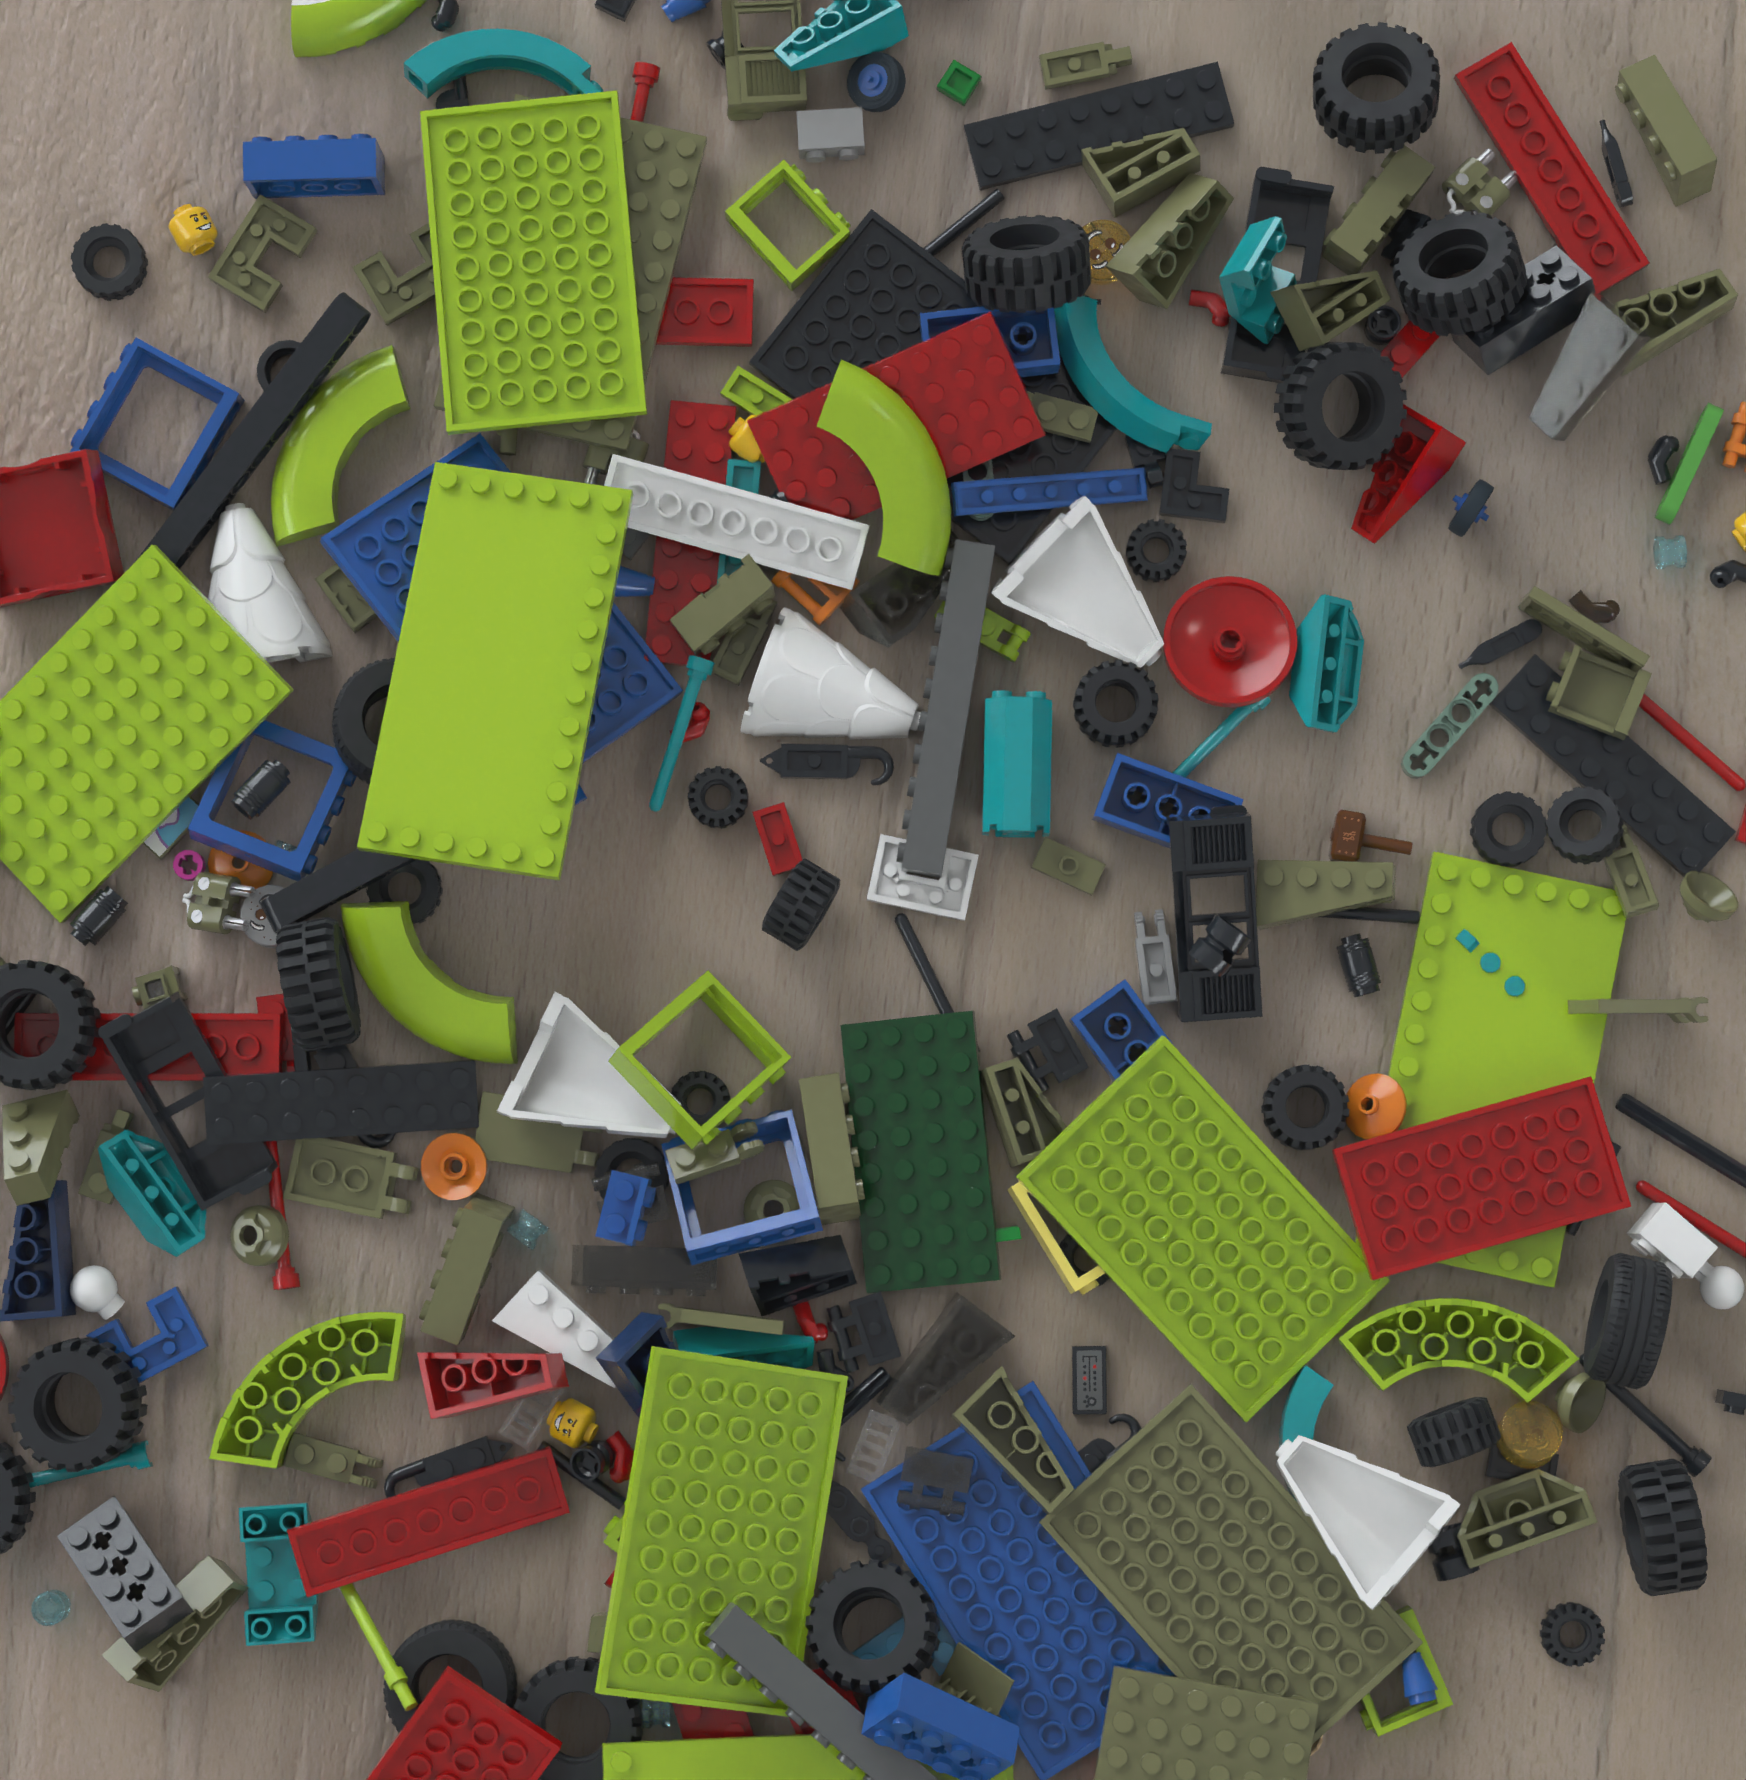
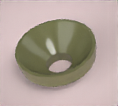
M1695 870L1686 873L1682 879L1680 894L1683 905L1686 907L1687 913L1694 919L1703 920L1707 923L1711 921H1724L1736 912L1738 908L1737 897L1725 883L1715 876L1702 871L1698 874Z
M767 1180L757 1184L750 1190L745 1199L743 1211L745 1222L749 1223L766 1218L763 1208L769 1200L779 1201L783 1205V1213L800 1209L795 1188L781 1180Z
M268 1205L247 1207L236 1216L230 1230L232 1249L240 1260L249 1265L267 1266L273 1264L284 1254L288 1245L289 1230L285 1218L278 1210ZM250 1225L257 1231V1240L251 1246L246 1244L243 1237L245 1229Z
M1582 1372L1571 1379H1566L1564 1384L1558 1388L1555 1401L1557 1402L1559 1418L1564 1427L1575 1433H1583L1594 1424L1605 1401L1606 1386L1603 1381L1591 1379L1586 1372Z

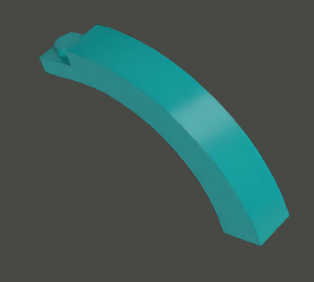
M479 29L458 33L431 43L404 62V77L427 99L441 87L462 76L480 71L499 69L516 70L539 76L557 85L569 95L604 92L597 82L590 81L591 65L579 55L550 39L518 30Z
M1085 296L1077 297L1076 301L1070 304L1064 303L1062 307L1054 309L1058 347L1064 365L1081 394L1101 416L1134 440L1165 453L1169 451L1173 444L1195 451L1201 448L1211 435L1212 423L1182 415L1158 405L1135 389L1118 371L1105 350L1100 337L1097 323V300Z
M1306 1365L1296 1374L1286 1396L1279 1429V1448L1287 1439L1293 1442L1298 1435L1313 1440L1318 1414L1324 1400L1334 1386ZM1286 1483L1290 1495L1295 1499L1292 1491Z

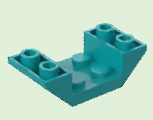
M1276 216L1249 226L1219 276L1229 315L1261 342L1269 344L1274 334L1280 332L1284 324V319L1270 292L1297 284L1295 274L1274 267L1271 263L1276 253H1280L1283 250L1287 240L1282 218Z
M308 1503L239 1508L240 1542H245L247 1586L249 1587V1609L244 1611L246 1646L315 1641L318 1594L310 1597L306 1596L287 1533L288 1529L312 1522Z

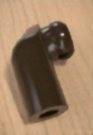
M1582 590L1569 600L1580 614L1595 623H1609L1616 619L1620 611L1616 601L1607 600V602L1592 603Z

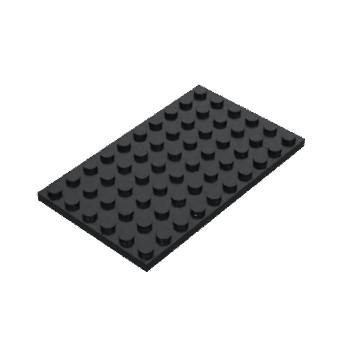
M871 209L752 357L749 365L795 399L833 382L841 359L864 368L922 342L920 313L982 306L976 305L966 293L964 279ZM1018 335V341L1016 342L1026 345L1031 339L1026 340V335ZM1060 353L1059 373L1021 377L1026 391L1033 394L1037 392L1092 407L1074 384ZM1098 413L1090 443L1045 431V436L993 458V478L1002 479L1083 472L1117 428ZM979 464L968 469V475L975 481L983 480L987 475V469L984 465ZM961 472L947 478L951 503V521L980 543L995 545L994 554L1008 565L1012 563L1054 509L993 513L989 519L984 521L975 520L970 515L954 516L951 483L963 482V474Z

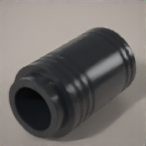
M265 760L233 794L235 798L231 801L232 804L250 820L254 816L259 817L284 791L287 785L291 783L287 777L290 774L289 770L278 760H274L273 763Z
M109 886L104 890L100 889L96 896L87 903L75 919H73V922L70 923L74 928L70 934L84 946L89 942L96 945L126 911L124 907L128 902Z
M1360 933L1341 938L1342 945L1337 946L1336 949L1338 950L1349 992H1353L1354 998L1380 991L1379 984L1381 980L1378 975L1379 972L1377 971L1369 938L1362 939Z

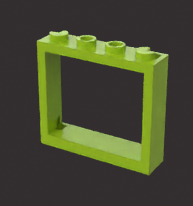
M706 971L624 1042L608 1062L691 1149H694L701 1141L705 1145L709 1144L721 1132L717 1127L725 1121L730 1125L743 1112L740 1108L742 1104L747 1101L752 1105L765 1092L762 1088L763 1085L768 1081L774 1085L786 1073L783 1067L791 1059V1056L709 971ZM699 999L719 1017L766 1067L764 1071L702 1126L681 1107L634 1057Z

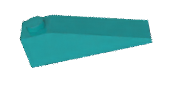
M835 0L826 9L819 8L814 13L815 19L808 26L796 29L774 50V53L792 72L883 51L909 36L903 7L897 0Z
M707 1326L673 1331V1343L676 1350L800 1369L813 1366L815 1343L813 1337L788 1334L778 1335Z

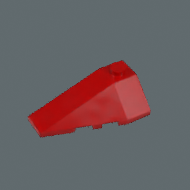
M1404 404L1403 409H1407L1406 419H1401L1400 427H1403L1400 438H1393L1394 447L1388 454L1382 453L1381 460L1373 464L1371 471L1375 474L1370 489L1363 492L1351 527L1353 531L1374 544L1449 471L1466 444L1464 440Z

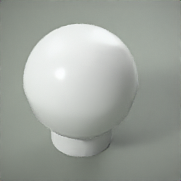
M87 1266L79 1270L71 1281L70 1295L76 1306L87 1312H98L104 1320L112 1317L125 1303L117 1293V1281L112 1273L104 1267Z

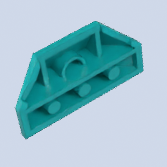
M1326 594L1319 597L1296 630L1297 650L1292 666L1289 697L1306 727L1334 733L1340 729V725L1357 707L1364 639L1359 623L1352 612L1354 609L1352 602Z
M124 1130L97 1148L109 1190L149 1243L178 1257L205 1239L207 1209L201 1210L163 1143L148 1137L135 1135L132 1131Z

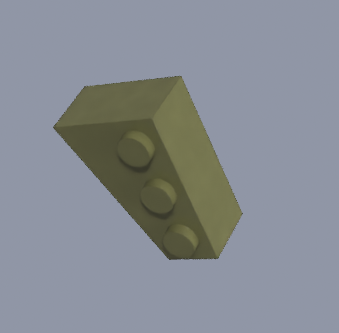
M1184 128L1143 136L1141 140L1122 143V141L1113 142L1112 146L1093 150L1091 147L1081 149L1082 166L1115 218L1183 181L1189 173L1195 174L1201 171L1200 153Z
M1377 270L1305 284H1296L1270 292L1299 351L1310 349L1309 347L1324 345L1391 300Z
M750 554L741 559L744 565L729 576L727 573L723 574L717 580L719 583L705 594L701 593L670 619L674 629L695 656L701 652L704 655L709 654L719 646L720 642L718 639L728 632L730 635L737 633L747 624L746 618L754 612L760 615L773 605L772 599L775 597L774 587Z

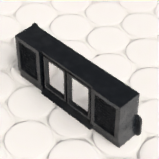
M1259 167L1256 170L1252 185L1245 233L1251 224L1275 216L1282 218L1285 234L1287 235L1286 245L1305 248L1301 277L1297 284L1315 282L1318 277L1330 199L1334 186L1292 179V174L1287 170ZM1231 316L1221 374L1284 383L1285 378L1282 376L1285 368L1287 366H1295L1293 358L1300 352H1305V350L1299 351L1286 324H1283L1280 332L1274 334L1269 344L1261 342Z
M1243 805L1213 807L1210 810V814L1166 817L1170 833L1180 998L1178 1017L1181 1022L1263 1017L1251 815ZM1243 875L1245 911L1192 915L1190 879ZM1216 914L1230 923L1246 922L1247 935L1252 939L1247 946L1248 958L1234 959L1235 964L1225 978L1218 976L1200 962L1195 961V958L1188 953L1194 945L1193 926L1208 925Z
M178 991L133 1016L123 1014L99 1028V1036L106 1044L202 1211L238 1191L242 1195H247L272 1180L271 1173L279 1166L265 1142L207 1145V1139L189 1148L171 1116L204 1099V1087L165 1107L147 1076L189 1052L193 1053L205 1076L227 1075L206 1036L202 1034Z

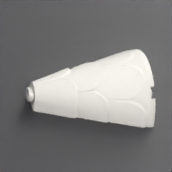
M1083 496L1069 506L1071 510L1066 515L1060 513L1022 550L1005 570L1009 575L1004 580L1001 578L997 580L991 593L1000 599L1003 604L1046 622L1052 628L1084 640L1089 647L1125 662H1132L1140 668L1144 664L1150 666L1162 654L1160 648L1164 645V642L1141 591L1136 590L1120 552L1116 550L1096 506L1086 496Z
M244 503L226 506V511L220 514L210 566L212 579L208 600L268 663L296 658L301 663L332 657L330 642L306 604L305 596L284 565L285 559L256 512L252 508H246Z
M785 607L781 610L778 617L780 619L779 625L775 624L749 693L748 711L745 710L743 715L742 733L751 734L754 737L804 736L805 738L848 736L850 740L908 738L910 730L917 731L921 713L917 711L918 703L876 668L870 669L841 643L832 640L799 612H794Z
M554 992L540 1021L539 1030L514 1082L511 1081L497 1113L508 1116L511 1119L556 1123L564 1127L606 1130L608 1134L666 1138L668 1133L676 1134L664 1119L608 1062L620 1046L607 1032H603L569 998ZM661 1084V1086L681 1105V1103Z
M1300 1435L1293 1442L1287 1439L1275 1454L1279 1457L1276 1465L1305 1516H1310L1329 1552L1335 1556L1358 1597L1371 1610H1374L1381 1603V1599L1384 1596L1387 1597L1439 1535L1443 1525L1450 1521L1461 1505L1448 1494L1400 1477L1398 1473L1358 1460L1354 1454Z

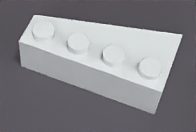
M538 1270L492 1320L549 1353H562L564 1361L613 1388L616 1387L596 1359L615 1338L542 1270Z

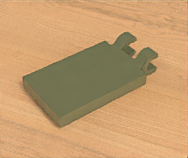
M1685 997L1675 999L1568 1000V1014H1667L1676 1023H1704L1708 1021V1016H1699L1696 1013V1007L1698 1004L1708 1003V999L1705 997Z
M482 1092L479 1127L476 1129L475 1141L483 1149L486 1160L573 1173L574 1163L597 1166L596 1162L599 1158V1153L580 1151L583 1131L603 1134L602 1129L564 1127L556 1123L511 1119L508 1116L497 1113L504 1094Z
M327 1138L296 1139L283 1199L383 1219L385 1210L409 1214L412 1201L393 1197L397 1177L417 1181L419 1168L395 1163L397 1153Z
M663 1303L658 1306V1309L667 1310L671 1315L670 1321L666 1322L667 1327L665 1329L672 1328L678 1322L778 1335L784 1334L785 1320L676 1307L671 1303Z

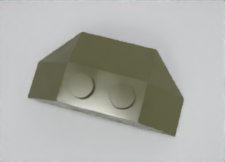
M1536 1469L1474 1492L1457 1538L1467 1565L1471 1569L1597 1523L1598 1521L1585 1489L1540 1469Z

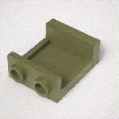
M1575 644L1572 653L1565 651L1558 669L1564 671L1560 683L1553 681L1546 700L1552 702L1548 711L1624 740L1629 732L1652 673L1640 668L1637 672L1584 652L1581 650V646Z

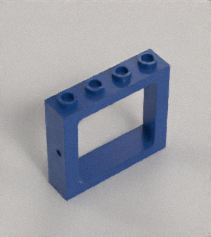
M135 337L133 343H128L123 349L120 356V361L122 362L117 371L111 372L103 386L105 391L99 401H94L87 413V418L89 419L83 430L79 429L74 434L71 440L72 449L70 452L84 449L97 450L103 473L174 511L208 466L245 400L238 392ZM147 367L218 404L170 489L99 451L100 443L142 370Z
M264 720L216 768L188 827L190 838L292 880L299 881L306 874L310 875L313 873L318 861V857L315 854L319 845L325 846L332 830V827L329 826L333 815L339 816L345 803V798L342 795L347 786H353L357 776L352 774V771H349L336 748ZM254 735L333 767V771L297 849L294 851L284 850L214 822Z
M792 1109L788 1111H772L765 1117L754 1120L742 1119L734 1125L718 1128L720 1131H724L727 1129L731 1130L736 1125L744 1124L745 1122L753 1121L756 1123L758 1132L750 1138L735 1142L736 1149L743 1143L758 1139L762 1140L763 1144L781 1141L784 1144L800 1209L702 1235L690 1182L676 1184L665 1150L685 1144V1142L678 1136L672 1138L667 1143L661 1144L685 1248L691 1265L823 1231Z

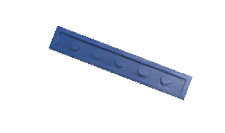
M1145 467L951 483L954 516L1069 507L1074 501L1083 496H1086L1093 505L1148 501Z

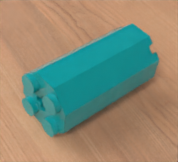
M997 690L992 691L991 698L985 699L982 835L989 836L990 829L995 830V837L1035 838V832L1042 830V837L1050 835L1052 700L1046 699V692L1028 691L1026 692V697L1012 696V691Z

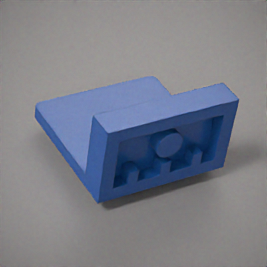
M612 1170L595 1236L624 1243L631 1247L636 1246L637 1241H643L648 1221L642 1220L645 1207L652 1208L656 1188L651 1187L652 1180Z

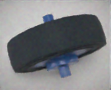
M872 52L871 54L860 56L851 66L847 77V90L851 99L857 106L869 112H883L895 106L902 97L906 84L905 73L901 64L894 57L884 52Z
M1479 479L1469 494L1464 493L1462 498L1455 495L1452 500L1457 503L1454 509L1457 512L1451 520L1448 529L1454 534L1463 537L1473 522L1477 524L1480 518L1487 521L1489 515L1484 513L1487 509L1485 503L1492 494L1494 487L1486 481Z

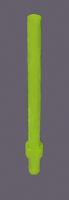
M353 1583L339 1587L385 1672L384 1679L389 1689L395 1690L405 1711L414 1709L418 1703L407 1685L408 1677L403 1668L395 1663Z

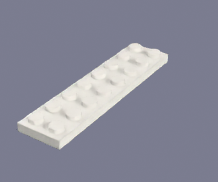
M612 454L604 486L633 491L634 495L628 528L743 559L747 554H750L757 564L853 590L870 525Z

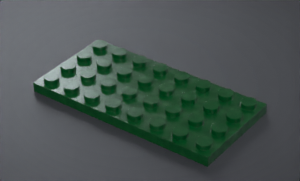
M972 1010L840 1025L845 1077L850 1098L848 1108L849 1115L852 1114L855 1130V1135H851L852 1147H857L860 1167L854 1168L855 1179H862L865 1199L859 1200L861 1213L859 1220L866 1292L874 1293L1001 1280L975 1012Z

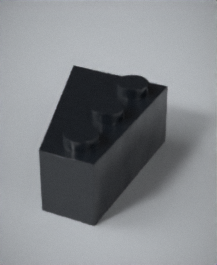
M841 1235L738 1253L750 1291L762 1317L858 1284Z

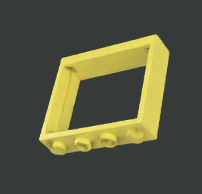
M1021 1182L1007 1189L1070 1294L1079 1290L1084 1295L1097 1287L1099 1283L1096 1279L1105 1274V1272L1099 1266H1096L1078 1277L1027 1194L1029 1191Z

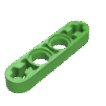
M1709 402L1705 406L1654 518L1669 525L1674 520L1724 409Z

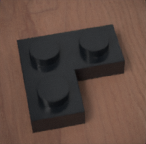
M1170 448L1166 453L1159 515L1225 523L1229 489L1197 485L1201 452Z

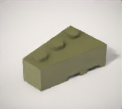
M1015 1058L980 1071L981 1080L1011 1168L1032 1161L1067 1127L1062 1121L1060 1114L1042 1094L1043 1091L1020 1060Z
M68 1089L2 1105L4 1181L17 1206L51 1197L62 1166L61 1156L64 1148L69 1147L71 1142L69 1134L73 1124H77L80 1117Z

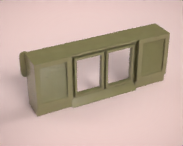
M721 0L728 119L731 121L759 120L762 118L763 112L806 110L807 86L805 69L791 72L775 56L774 50L778 46L741 48L739 14L791 12L793 33L796 29L802 27L800 0L758 2Z

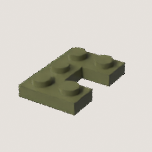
M260 194L208 278L210 281L266 313L283 285L256 268L271 243L274 242L301 258L318 230L313 225Z
M429 223L410 234L425 260V263L397 278L381 251L353 267L387 326L435 298Z

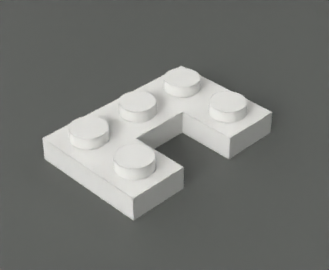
M880 834L867 901L965 921L979 855L946 848L942 877L939 880L920 877L903 872L902 863L896 862L899 842L906 843V839Z

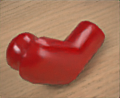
M1191 289L1188 305L1208 308L1213 314L1212 323L1215 326H1227L1231 315H1229L1226 302L1221 295L1214 292Z
M695 702L683 743L699 738L705 733L710 720V710L702 702Z
M809 1301L792 1306L804 1336L813 1337L815 1344L818 1341H825L828 1337L827 1326L824 1323L816 1324Z
M618 1430L605 1441L616 1454L614 1467L609 1471L610 1478L615 1483H623L630 1479L634 1450Z

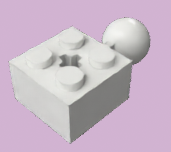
M1666 1202L1652 1203L1627 1232V1235L1633 1239L1630 1244L1642 1255L1647 1256L1649 1254L1659 1262L1664 1263L1671 1270L1672 1278L1695 1277L1700 1282L1702 1298L1711 1307L1729 1309L1737 1305L1742 1299L1744 1283L1739 1273L1727 1266L1713 1267L1707 1260L1718 1247Z

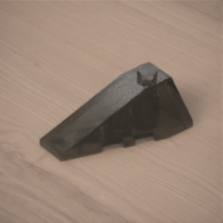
M952 529L948 548H954L955 540H959ZM893 563L850 592L839 608L859 634L889 648L915 630L940 594L942 580L949 581L951 568H945L944 563L941 575L936 576Z

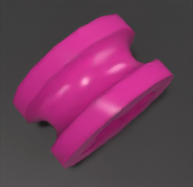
M184 850L175 857L173 868L180 878L187 881H195L196 876L200 872H205L206 863L199 853L192 850ZM187 857H193V862L198 864L196 871L191 869L192 874H186V869L181 867L183 860L188 861Z

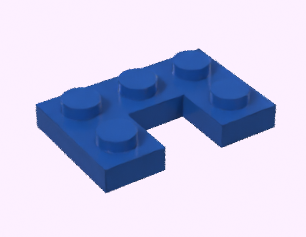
M178 1286L146 1302L161 1333L136 1347H133L119 1319H115L86 1335L87 1337L98 1338L99 1344L108 1341L116 1345V1354L125 1352L131 1358L128 1362L131 1368L138 1367L142 1375L137 1378L139 1384L209 1346Z

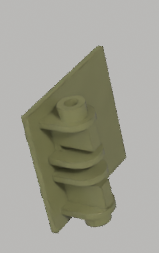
M958 1642L940 1682L936 1681L932 1686L998 1716L1015 1680L964 1644Z

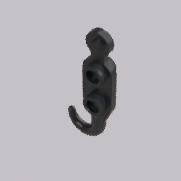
M836 1451L835 1458L844 1462L846 1457L840 1451ZM832 1480L827 1512L850 1539L856 1542H864L868 1546V1554L871 1559L884 1562L891 1555L890 1543L886 1539L875 1535V1523L872 1516L850 1490Z

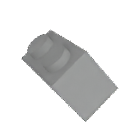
M862 107L796 111L800 159L817 163L825 161L826 157H839L840 160L849 161L857 159L858 155H865Z

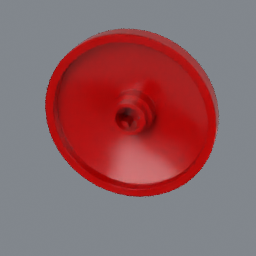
M1217 577L1193 586L1176 601L1165 623L1163 652L1166 664L1173 678L1191 696L1214 706L1242 707L1268 697L1285 681L1293 666L1296 655L1297 632L1289 609L1281 598L1268 587L1242 577Z

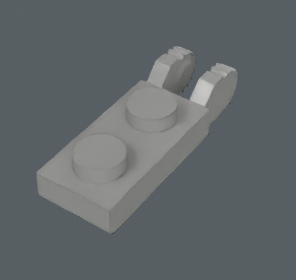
M1155 910L1154 923L1158 936L1145 937V919L1142 912H1134L1137 936L1135 946L1142 1002L1145 1006L1177 1002L1169 935H1166L1163 910Z

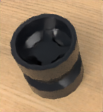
M1386 305L1379 307L1370 313L1365 323L1364 331L1367 339L1376 345L1390 343L1400 329L1401 317L1393 307Z
M594 1440L572 1454L570 1458L571 1471L579 1480L585 1482L592 1481L611 1469L615 1459L614 1452L606 1442Z

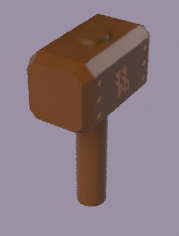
M1340 810L1336 814L1330 835L1331 843L1328 855L1330 861L1357 862L1360 859L1361 847L1406 855L1411 854L1413 842L1364 834L1365 814L1348 810Z

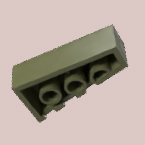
M1652 55L1619 70L1618 82L1615 86L1617 97L1622 104L1625 103L1632 122L1637 128L1675 207L1710 192L1717 157L1657 57Z

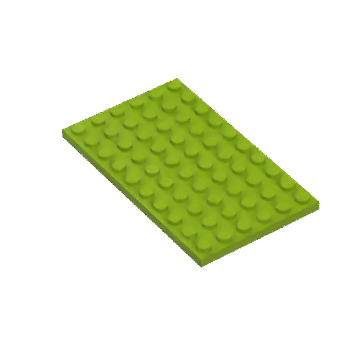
M617 90L420 111L446 431L448 435L647 415L619 95Z
M151 545L0 700V860L60 923L65 922L294 691L157 545Z
M1160 1036L1016 1176L1023 1186L1246 1423L1390 1282L1387 1277L1370 1280L1361 1248L1165 1036Z
M651 1346L595 1688L596 1693L789 1717L785 1714L789 1707L779 1699L774 1704L759 1691L763 1686L754 1677L747 1681L735 1671L733 1667L737 1662L730 1656L726 1655L722 1659L707 1646L711 1640L704 1633L727 1605L732 1602L803 1662L806 1636L808 1634V1629L805 1627L806 1616L811 1615L809 1604L814 1596L848 1376Z

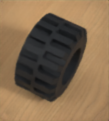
M1115 660L1114 663L1105 661L1101 662V665L1098 667H1092L1080 680L1073 701L1074 717L1080 725L1079 729L1083 734L1087 733L1091 741L1094 743L1098 741L1104 747L1116 745V748H1120L1125 744L1129 743L1131 745L1137 742L1140 737H1143L1148 732L1157 715L1159 698L1158 693L1155 692L1156 685L1153 679L1149 680L1147 677L1148 673L1144 669L1140 671L1136 668V664L1132 662L1124 664L1123 660ZM1109 686H1119L1128 690L1135 700L1133 715L1123 722H1111L1102 717L1096 708V699L1102 689Z
M806 858L803 859L791 871L764 917L762 931L792 949L800 950L807 944L832 904L840 887V879Z
M1310 1064L1300 1065L1284 1070L1272 1079L1262 1098L1264 1101L1261 1106V1113H1264V1124L1266 1127L1268 1126L1271 1131L1270 1134L1274 1139L1277 1138L1286 1147L1289 1146L1297 1150H1310L1325 1146L1338 1137L1339 1132L1346 1125V1117H1349L1350 1109L1347 1108L1349 1097L1345 1095L1343 1090L1345 1087L1342 1082H1338L1335 1078L1336 1075L1331 1071L1327 1072L1323 1070V1067L1310 1066ZM1303 1087L1311 1088L1318 1092L1323 1099L1325 1107L1321 1121L1308 1128L1295 1125L1289 1119L1286 1112L1288 1096L1294 1090Z
M1473 1397L1444 1406L1414 1419L1407 1426L1422 1467H1436L1463 1459L1493 1446L1502 1437L1489 1402L1485 1397Z

